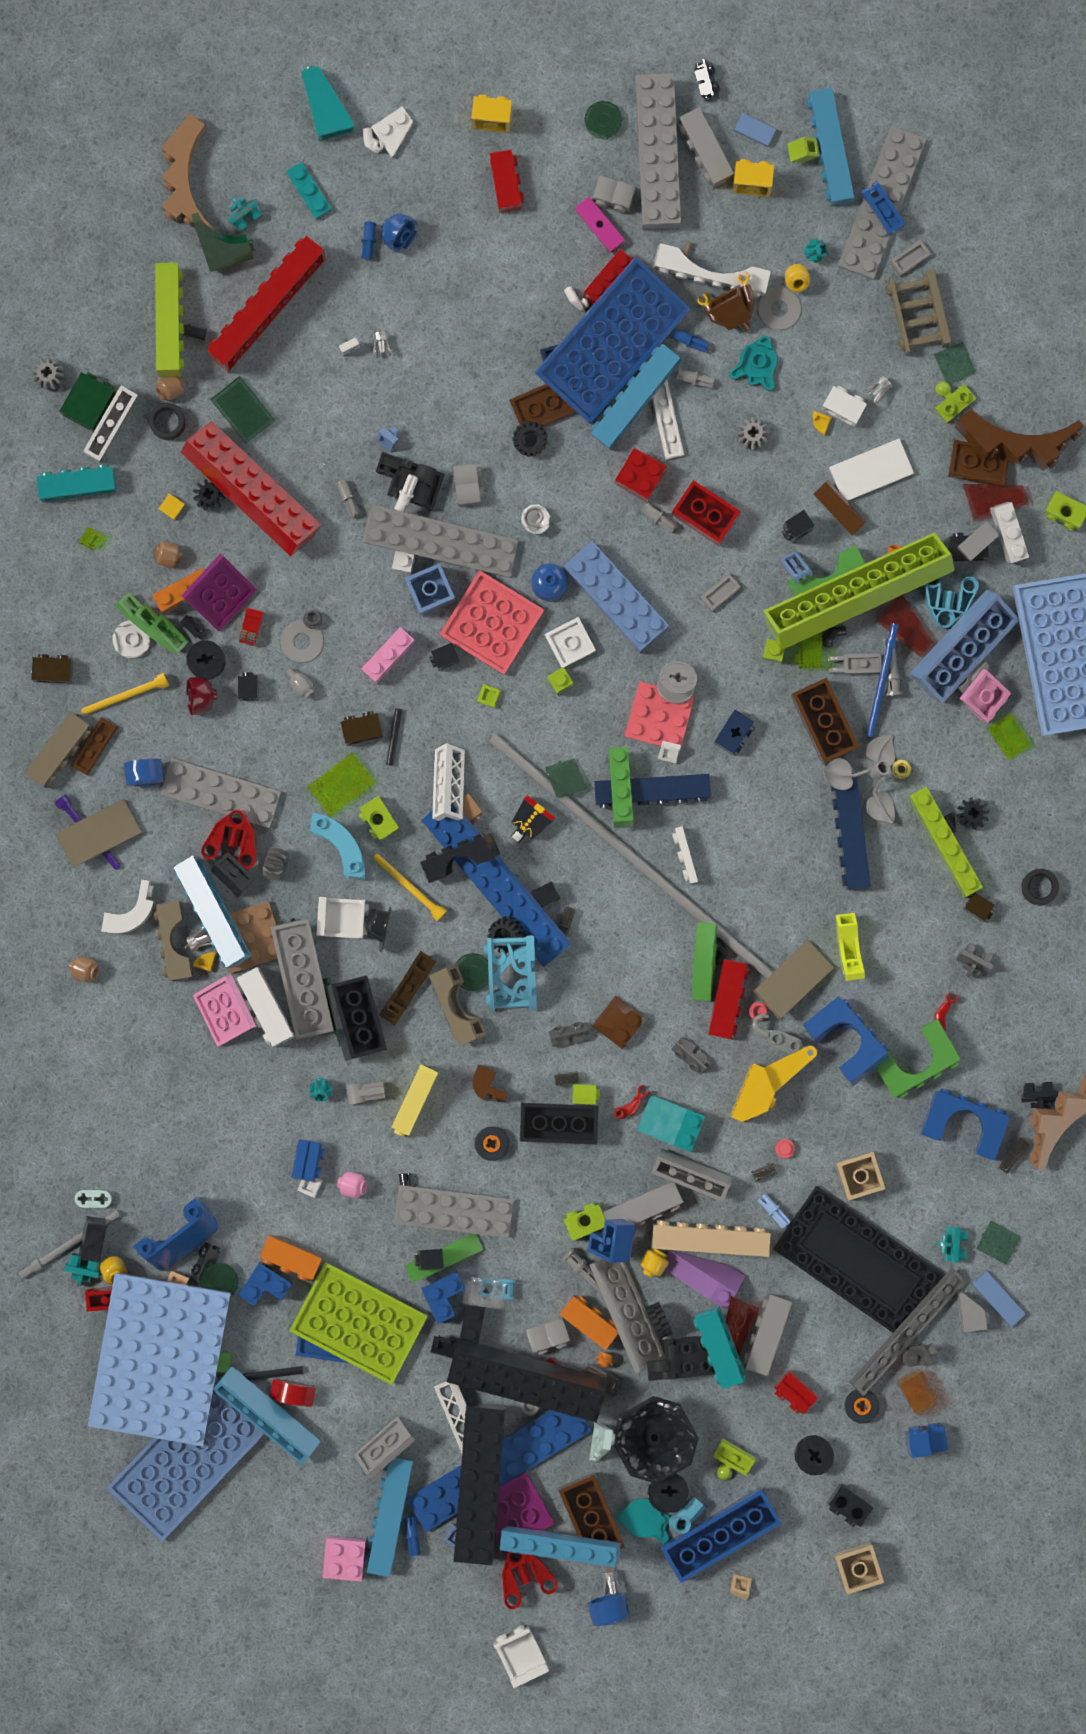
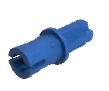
M366 221L364 222V235L361 238L363 242L361 258L372 260L374 243H376L374 239L376 223Z
M677 327L671 336V339L685 344L687 348L690 346L701 352H706L709 346L707 341L693 336L694 333L689 334Z
M416 1517L404 1518L405 1538H407L409 1555L411 1557L419 1556L421 1554L418 1538L420 1534L417 1531Z

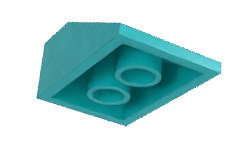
M650 1095L637 1131L691 1152L705 1116Z

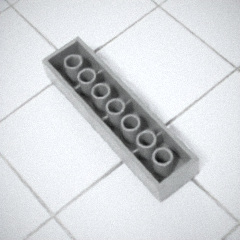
M674 73L636 75L642 230L680 228L681 214Z

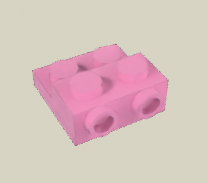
M983 669L960 697V700L969 707L968 709L978 719L988 723L995 717L998 709L1007 702L1011 693L992 674Z

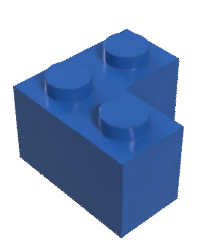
M625 1219L605 1220L603 1232L590 1233L588 1252L610 1263L629 1262L635 1224Z
M259 1262L238 1296L253 1306L257 1304L265 1290L282 1300L293 1282L264 1263Z
M457 1271L421 1288L437 1324L456 1315L448 1297L465 1290Z
M939 1423L928 1424V1428L913 1426L909 1427V1431H904L908 1455L912 1459L931 1456V1453L949 1450L945 1427L939 1425Z

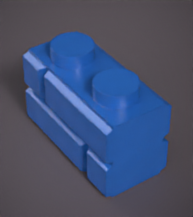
M298 1140L292 1179L315 1183V1178L319 1179L321 1168L318 1167L319 1160H323L325 1152L321 1143Z

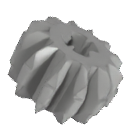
M48 357L45 363L43 358H41V365L38 363L34 364L37 370H31V373L35 375L32 380L37 382L39 388L44 385V389L48 390L50 385L52 389H55V382L61 385V381L58 378H64V374L60 373L63 367L58 366L59 362L57 360L52 362V359ZM49 370L52 374L45 377L44 373H47Z
M751 417V423L744 419V425L739 424L738 426L741 431L736 433L737 436L741 437L738 442L742 443L745 441V449L748 447V444L751 445V450L755 449V444L759 449L762 448V443L767 442L765 436H769L768 431H763L767 428V424L760 426L762 420L759 419L755 423L754 417ZM751 430H755L754 433H758L754 438L751 437V434L748 435Z

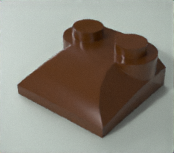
M615 996L592 1026L623 1049L645 1021V1018Z

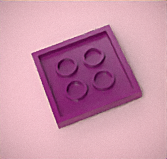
M219 554L181 596L217 631H220L257 589L222 554Z
M526 1472L500 1486L496 1540L499 1545L501 1543L502 1530L506 1526L543 1531L555 1524Z

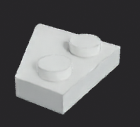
M402 106L371 127L391 158L395 156L397 149L405 139V135L413 125V121Z

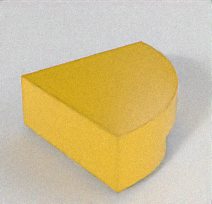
M814 411L812 421L814 422V427H816L815 429L825 436L832 417Z
M209 952L201 955L195 960L193 967L212 972L217 953Z

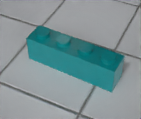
M108 464L98 465L96 469L81 467L79 471L74 472L66 469L61 470L58 474H52V472L41 473V476H36L39 500L46 502L117 492L114 469L112 466L109 467Z
M720 1306L698 1312L694 1319V1325L697 1331L700 1330L703 1348H706L709 1355L707 1358L710 1366L714 1367L716 1383L720 1384L722 1389L744 1383L746 1375Z

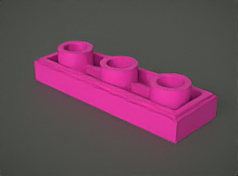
M590 197L574 208L609 253L625 242V239ZM601 223L603 226L598 228L596 224Z

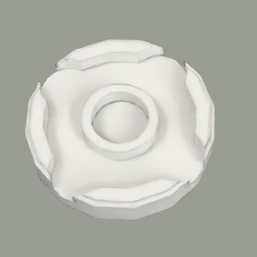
M130 620L120 623L112 636L115 650L126 658H138L144 655L151 644V637Z

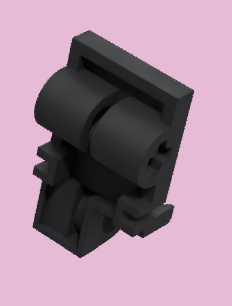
M382 452L375 472L386 477H392L387 496L393 497L397 492V498H399V491L403 490L407 477L411 474L416 476L418 481L412 493L414 497L411 498L409 503L433 510L445 474L430 466L413 463V461H409L406 465L405 458L402 459Z
M702 1336L665 1339V1359L647 1361L648 1381L714 1375V1367H711L708 1362V1351L701 1344Z

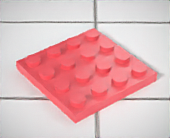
M479 570L439 636L505 675L542 616L544 609Z

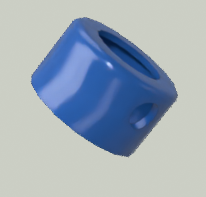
M141 759L123 763L126 785L128 787L149 786L164 782L162 759Z
M624 1593L610 1594L587 1602L593 1626L617 1623L630 1616Z

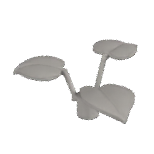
M885 735L873 739L866 746V757L870 761H874V764L867 770L851 774V765L846 760L838 758L828 763L824 768L823 774L826 781L838 790H847L852 787L853 781L851 777L869 773L872 778L879 779L873 791L874 796L868 798L866 802V809L873 819L892 824L895 820L893 800L885 791L877 793L882 781L885 780L884 776L890 772V766L895 760L893 736Z

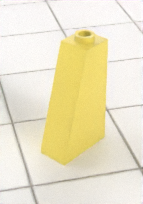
M420 1065L391 1127L395 1129V1134L404 1137L405 1134L410 1135L439 1075L438 1072Z

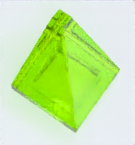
M87 527L78 543L90 550H94L105 542L107 537Z

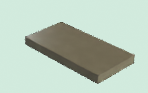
M123 799L55 833V836L72 868H75L140 835L142 832Z
M807 940L753 992L780 1020L834 967Z

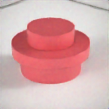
M755 1002L749 1008V1015L753 1020L759 1014L768 1015V1008L762 1002Z
M788 1139L778 1141L775 1146L776 1154L781 1158L791 1157L795 1150L794 1144Z

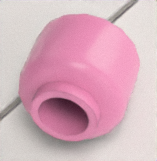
M346 1172L342 1177H339L337 1187L340 1188L341 1195L357 1199L365 1194L367 1181L362 1174Z

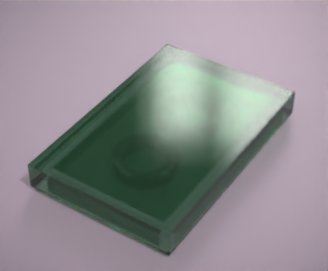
M240 376L210 399L245 444L275 422L273 416Z

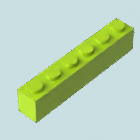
M178 262L155 263L156 371L158 377H181V370H184V358H181V352H184V340H181V334H184V323L180 319V316H184V307L180 305V298H184L183 287H180V281H183V269L179 268Z
M925 787L910 795L908 800L963 898L983 888L928 788Z

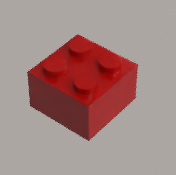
M633 448L614 484L641 500L648 502L666 472L667 466Z

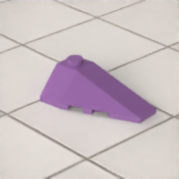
M671 1250L667 1254L669 1264L665 1271L725 1310L745 1278V1275L726 1264Z

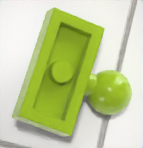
M941 381L936 385L935 390L939 396L946 399L935 407L934 410L945 423H948L976 398L965 384L951 393L950 385L945 381Z
M723 1438L712 1456L725 1464L721 1465L717 1470V1475L722 1480H728L732 1477V1468L746 1476L756 1460V1457Z

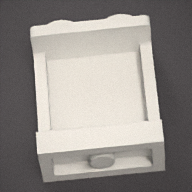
M319 897L316 935L364 939V935H367L365 916L369 914V904H366V900Z
M524 1625L513 1630L514 1633L508 1636L506 1634L500 1635L496 1638V1642H494V1647L510 1677L513 1688L549 1671V1667L530 1627H524Z

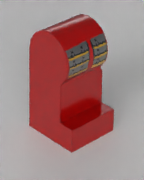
M246 608L239 643L255 646L265 615L264 612Z

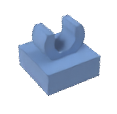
M394 426L389 431L383 427L379 431L376 441L391 452L398 441L396 436L399 430Z

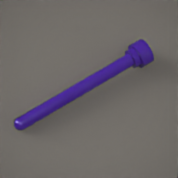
M64 794L54 804L58 809L65 810L75 823L83 820L72 808L71 799L67 794ZM109 850L102 853L115 870L120 869V863Z

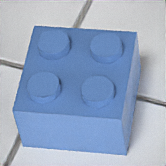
M440 563L405 578L420 616L455 602V597Z

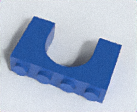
M838 996L805 1022L803 1026L817 1044L838 1028H851L859 1033L861 1036V1046L858 1052L839 1067L841 1073L850 1084L855 1086L889 1058L887 1053L889 1049L882 1041L879 1043L875 1039L877 1035L870 1027L866 1028L862 1024L865 1022L858 1013L854 1014L851 1011L853 1007L847 999L842 1000Z
M942 1088L940 1091H935L920 1134L940 1141L949 1117L960 1110L970 1111L978 1117L982 1126L981 1136L974 1154L995 1161L1010 1119L1006 1115V1111L995 1108V1111L987 1109V1104L978 1101L977 1104L970 1103V1098L962 1095L956 1098L951 1096V1091Z

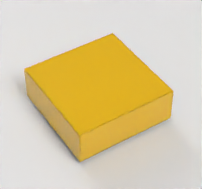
M168 494L159 510L175 521L185 507V504L171 494Z

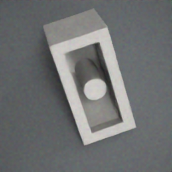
M957 1292L962 1331L987 1330V1325L990 1324L989 1314L985 1313L982 1307L964 1293Z

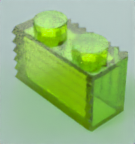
M822 632L794 644V646H798V654H794V665H798V670L822 669Z

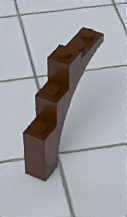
M971 409L957 420L955 428L984 460L988 457L993 458L1001 451L1013 465H1016L1018 462L1023 463L1030 456L1044 471L1048 467L1052 469L1059 462L1060 452L1067 447V443L1070 440L1075 441L1082 435L1081 430L1084 425L1078 420L1070 426L1053 433L1023 435L998 428L981 418Z

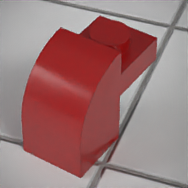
M273 1379L269 1397L281 1403L313 1407L316 1388Z

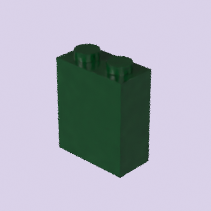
M81 372L59 412L62 416L94 432L116 395V391L113 389L114 386L106 381L103 383L97 381V377L89 372L87 374Z

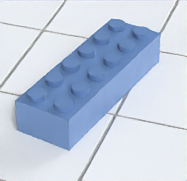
M593 541L587 544L563 566L564 571L639 653L668 629L669 625Z
M986 590L909 674L932 699L943 704L1019 621V618L998 594Z

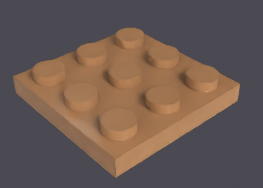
M269 901L230 913L252 955L251 958L236 967L229 968L230 973L278 959L271 926H275L276 922Z

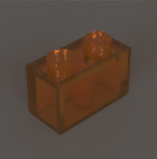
M915 1369L896 1380L916 1416L937 1405L935 1402L937 1396L932 1388L928 1389L925 1383L928 1380L923 1371L919 1373Z

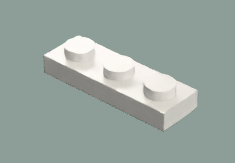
M683 826L674 829L675 833H672L675 845L678 844L680 848L677 854L680 863L684 862L686 870H682L685 882L689 881L691 885L697 883L698 880Z

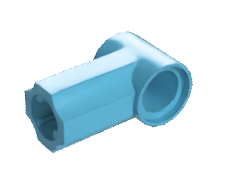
M691 1496L679 1512L670 1517L669 1527L679 1534L687 1533L691 1528V1524L705 1509L704 1505L694 1496ZM682 1519V1527L677 1528V1522Z

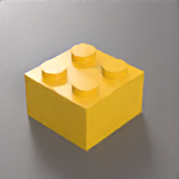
M483 94L478 95V97L474 96L471 117L472 129L510 133L512 100L502 96L497 97V99L489 98L488 95Z
M747 159L736 161L732 193L770 197L774 165L767 161H760L759 163H751V160Z

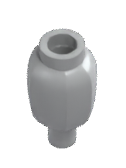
M292 668L285 672L290 677L291 687L299 696L309 699L315 693L313 683L303 673H296Z

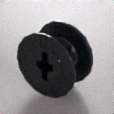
M209 640L193 644L186 656L187 666L192 674L207 680L218 677L224 671L226 665V658L222 649L215 642ZM204 656H207L209 659L214 658L209 660L207 665L204 662L198 663V661L204 660Z
M817 1435L806 1436L796 1445L794 1452L795 1461L806 1474L812 1476L822 1475L833 1465V1449L830 1443L823 1437ZM810 1448L814 1452L818 1451L817 1456L820 1459L819 1462H817L814 1458L812 1460L810 1459L811 1454L808 1452Z
M676 1473L658 1484L651 1482L647 1495L654 1509L662 1513H671L685 1505L689 1489L684 1478ZM668 1488L669 1492H675V1494H671L668 1497V1494H661V1492L667 1490Z

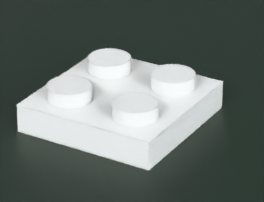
M579 617L544 634L561 668H565L596 652Z

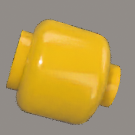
M793 264L786 269L785 282L789 290L802 292L808 288L810 276L808 269L804 265Z
M658 1249L647 1250L640 1262V1266L644 1269L643 1273L651 1278L654 1275L661 1276L669 1264L667 1255Z
M117 1256L106 1258L100 1265L102 1277L109 1285H113L116 1272L128 1274L124 1261Z

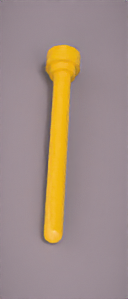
M160 673L151 682L82 708L81 713L87 715L156 687L158 689L169 687V682L165 673Z
M379 854L374 855L373 859L431 911L432 918L437 922L447 913L448 910L438 904L435 905Z

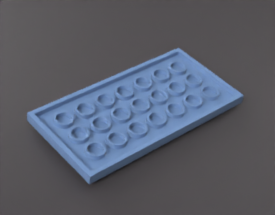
M217 1376L215 1378L214 1387L220 1380V1378H218ZM213 1391L203 1446L153 1438L109 1484L107 1489L163 1542L254 1446L264 1433Z

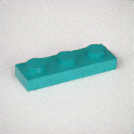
M302 161L286 171L289 179L316 220L332 211V208Z

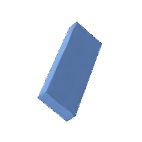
M987 1271L972 1283L1010 1327L1014 1326L1026 1315Z

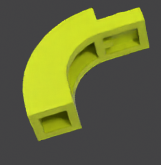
M855 913L836 915L837 939L843 975H845L846 981L865 979Z

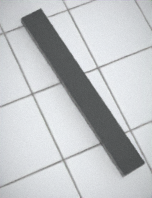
M951 1268L849 1383L864 1396L966 1283V1280L954 1268Z

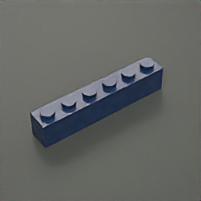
M851 777L853 785L847 790H838L830 785L831 792L834 791L835 799H832L833 810H837V818H834L835 829H839L840 837H837V846L842 851V856H839L840 868L844 867V875H841L842 886H846V890L871 887L858 777Z
M710 774L630 779L632 803H638V806L650 805L649 802H657V805L669 804V801L676 800V804L688 803L689 799H695V802H707V798L711 797ZM611 780L594 781L596 805H600L601 809L611 808Z

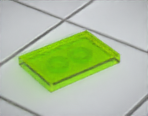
M352 752L313 781L307 788L329 817H331L376 782Z

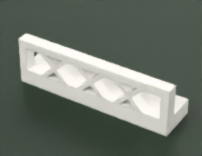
M448 743L435 749L432 819L439 821L449 817L460 821L463 819L465 750ZM453 752L458 754V762L453 758ZM453 768L457 773V779L452 775ZM451 786H454L457 791L456 797L451 791ZM451 803L455 806L456 813L451 812Z
M445 1381L434 1386L462 1453L463 1441L461 1442L459 1436L463 1437V1434L457 1432L456 1425L458 1420L465 1422L467 1404L460 1387ZM450 1385L452 1390L451 1398L443 1397L440 1388ZM444 1400H447V1401H449V1403H448V1405H447V1406H446V1404H445V1401H444ZM451 1402L458 1405L460 1409L458 1417L451 1415L448 1411Z

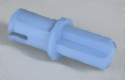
M767 1193L757 1200L769 1213L768 1216L771 1215L781 1228H785L790 1223L789 1218L780 1210V1206H777Z

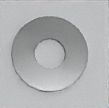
M773 288L761 297L758 312L765 325L775 330H784L797 322L801 313V305L798 297L792 291L786 288ZM783 301L787 304L788 312L786 315L777 317L772 313L771 307L774 302Z
M297 620L290 623L283 630L280 644L282 651L290 660L305 663L319 655L323 647V636L319 628L310 629L304 625L303 620ZM299 633H305L310 638V645L304 650L297 649L293 643L294 637Z

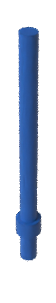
M891 623L889 636L885 640V654L866 734L869 737H874L891 657L893 649L896 648L897 644L896 635L899 626L897 624Z

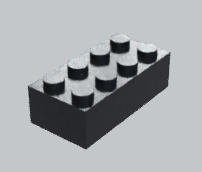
M365 975L326 986L325 989L345 1061L387 1050L368 976Z
M521 1103L520 1142L597 1144L599 1106Z

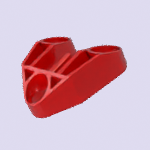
M236 809L215 824L201 848V854L205 859L209 860L214 859L219 854L224 842L227 826L230 827L226 845L237 847L240 832L244 830L238 862L245 869H249L257 862L256 830L243 810ZM234 813L242 815L243 820L241 823H234L232 820ZM211 845L215 848L213 856H208L205 853L206 846ZM244 855L252 857L251 865H245L242 862Z
M508 1551L502 1569L504 1603L507 1608L517 1609L522 1602L518 1583L512 1569H516L522 1585L533 1581L526 1566L528 1562L542 1592L553 1594L557 1590V1579L538 1556L521 1553L522 1558L515 1562L510 1557L512 1552ZM546 1580L554 1582L555 1586L552 1590H546L543 1587V1583ZM510 1595L518 1597L519 1601L516 1605L508 1603L507 1598Z

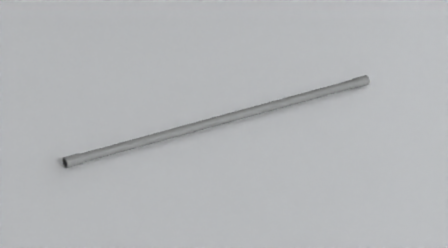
M497 733L491 737L488 742L509 757L697 920L704 923L717 924L510 747ZM718 925L716 936L767 979L774 972Z

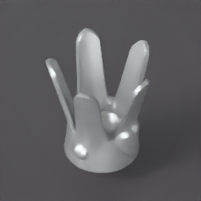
M380 328L379 332L373 334V355L375 354V358L379 357V350L381 353L384 352L387 357H389V352L392 354L387 341L388 333L381 332Z
M881 376L876 383L865 389H869L866 395L877 394L874 402L877 403L878 400L880 402L885 392L892 387L889 381L891 377L887 379Z
M201 928L197 933L186 938L188 945L185 948L190 946L192 951L198 950L201 946L210 945L211 943L207 942L211 938L208 935L200 937L205 933L204 929Z
M607 1566L608 1571L602 1572V1578L604 1579L603 1596L609 1593V1588L612 1595H615L616 1591L623 1593L617 1579V1570L610 1571V1568Z

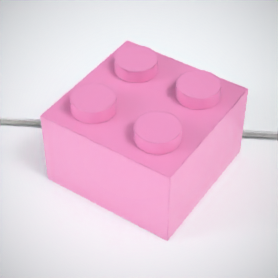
M327 1536L323 1578L362 1581L366 1539Z

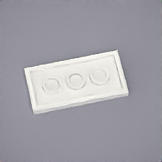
M900 439L829 467L839 493L847 501L914 474Z

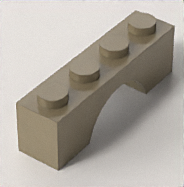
M175 901L156 905L157 909L154 910L155 921H159L160 928L157 929V935L163 944V947L160 948L162 959L165 958L166 966H163L165 978L168 977L169 981L192 978L193 972L190 958L178 954L172 945L173 931L178 924L184 921L181 902Z
M457 964L429 975L458 1045L462 1046L487 1035L480 1018L467 1014L460 1005L459 989L464 980Z

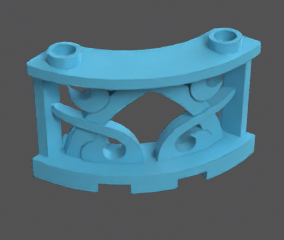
M313 813L310 831L313 832L314 836L328 840L338 849L343 861V874L346 876L345 878L365 880L364 859L352 835L335 820Z
M526 936L525 938H487L488 944H484V956H488L490 994H486L487 1006H491V1012H495V1008L529 1007V1011H537L535 971L532 972V968H535L534 936ZM507 945L509 955L506 956L505 951L500 949L501 956L497 957L494 954V946ZM512 945H526L515 951L512 949ZM518 959V964L522 961L525 962V966L519 967L515 960ZM493 963L496 964V965H498L497 968L495 969L494 973H493ZM511 963L516 972L528 976V978L517 981L513 989L505 985L499 978L501 973ZM494 984H495L499 989H496V990L494 991ZM520 986L526 987L524 990L520 988L519 992L517 991Z

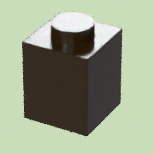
M977 893L972 894L963 908L964 911L981 922L985 921V919L989 920L995 912L992 909L994 904Z

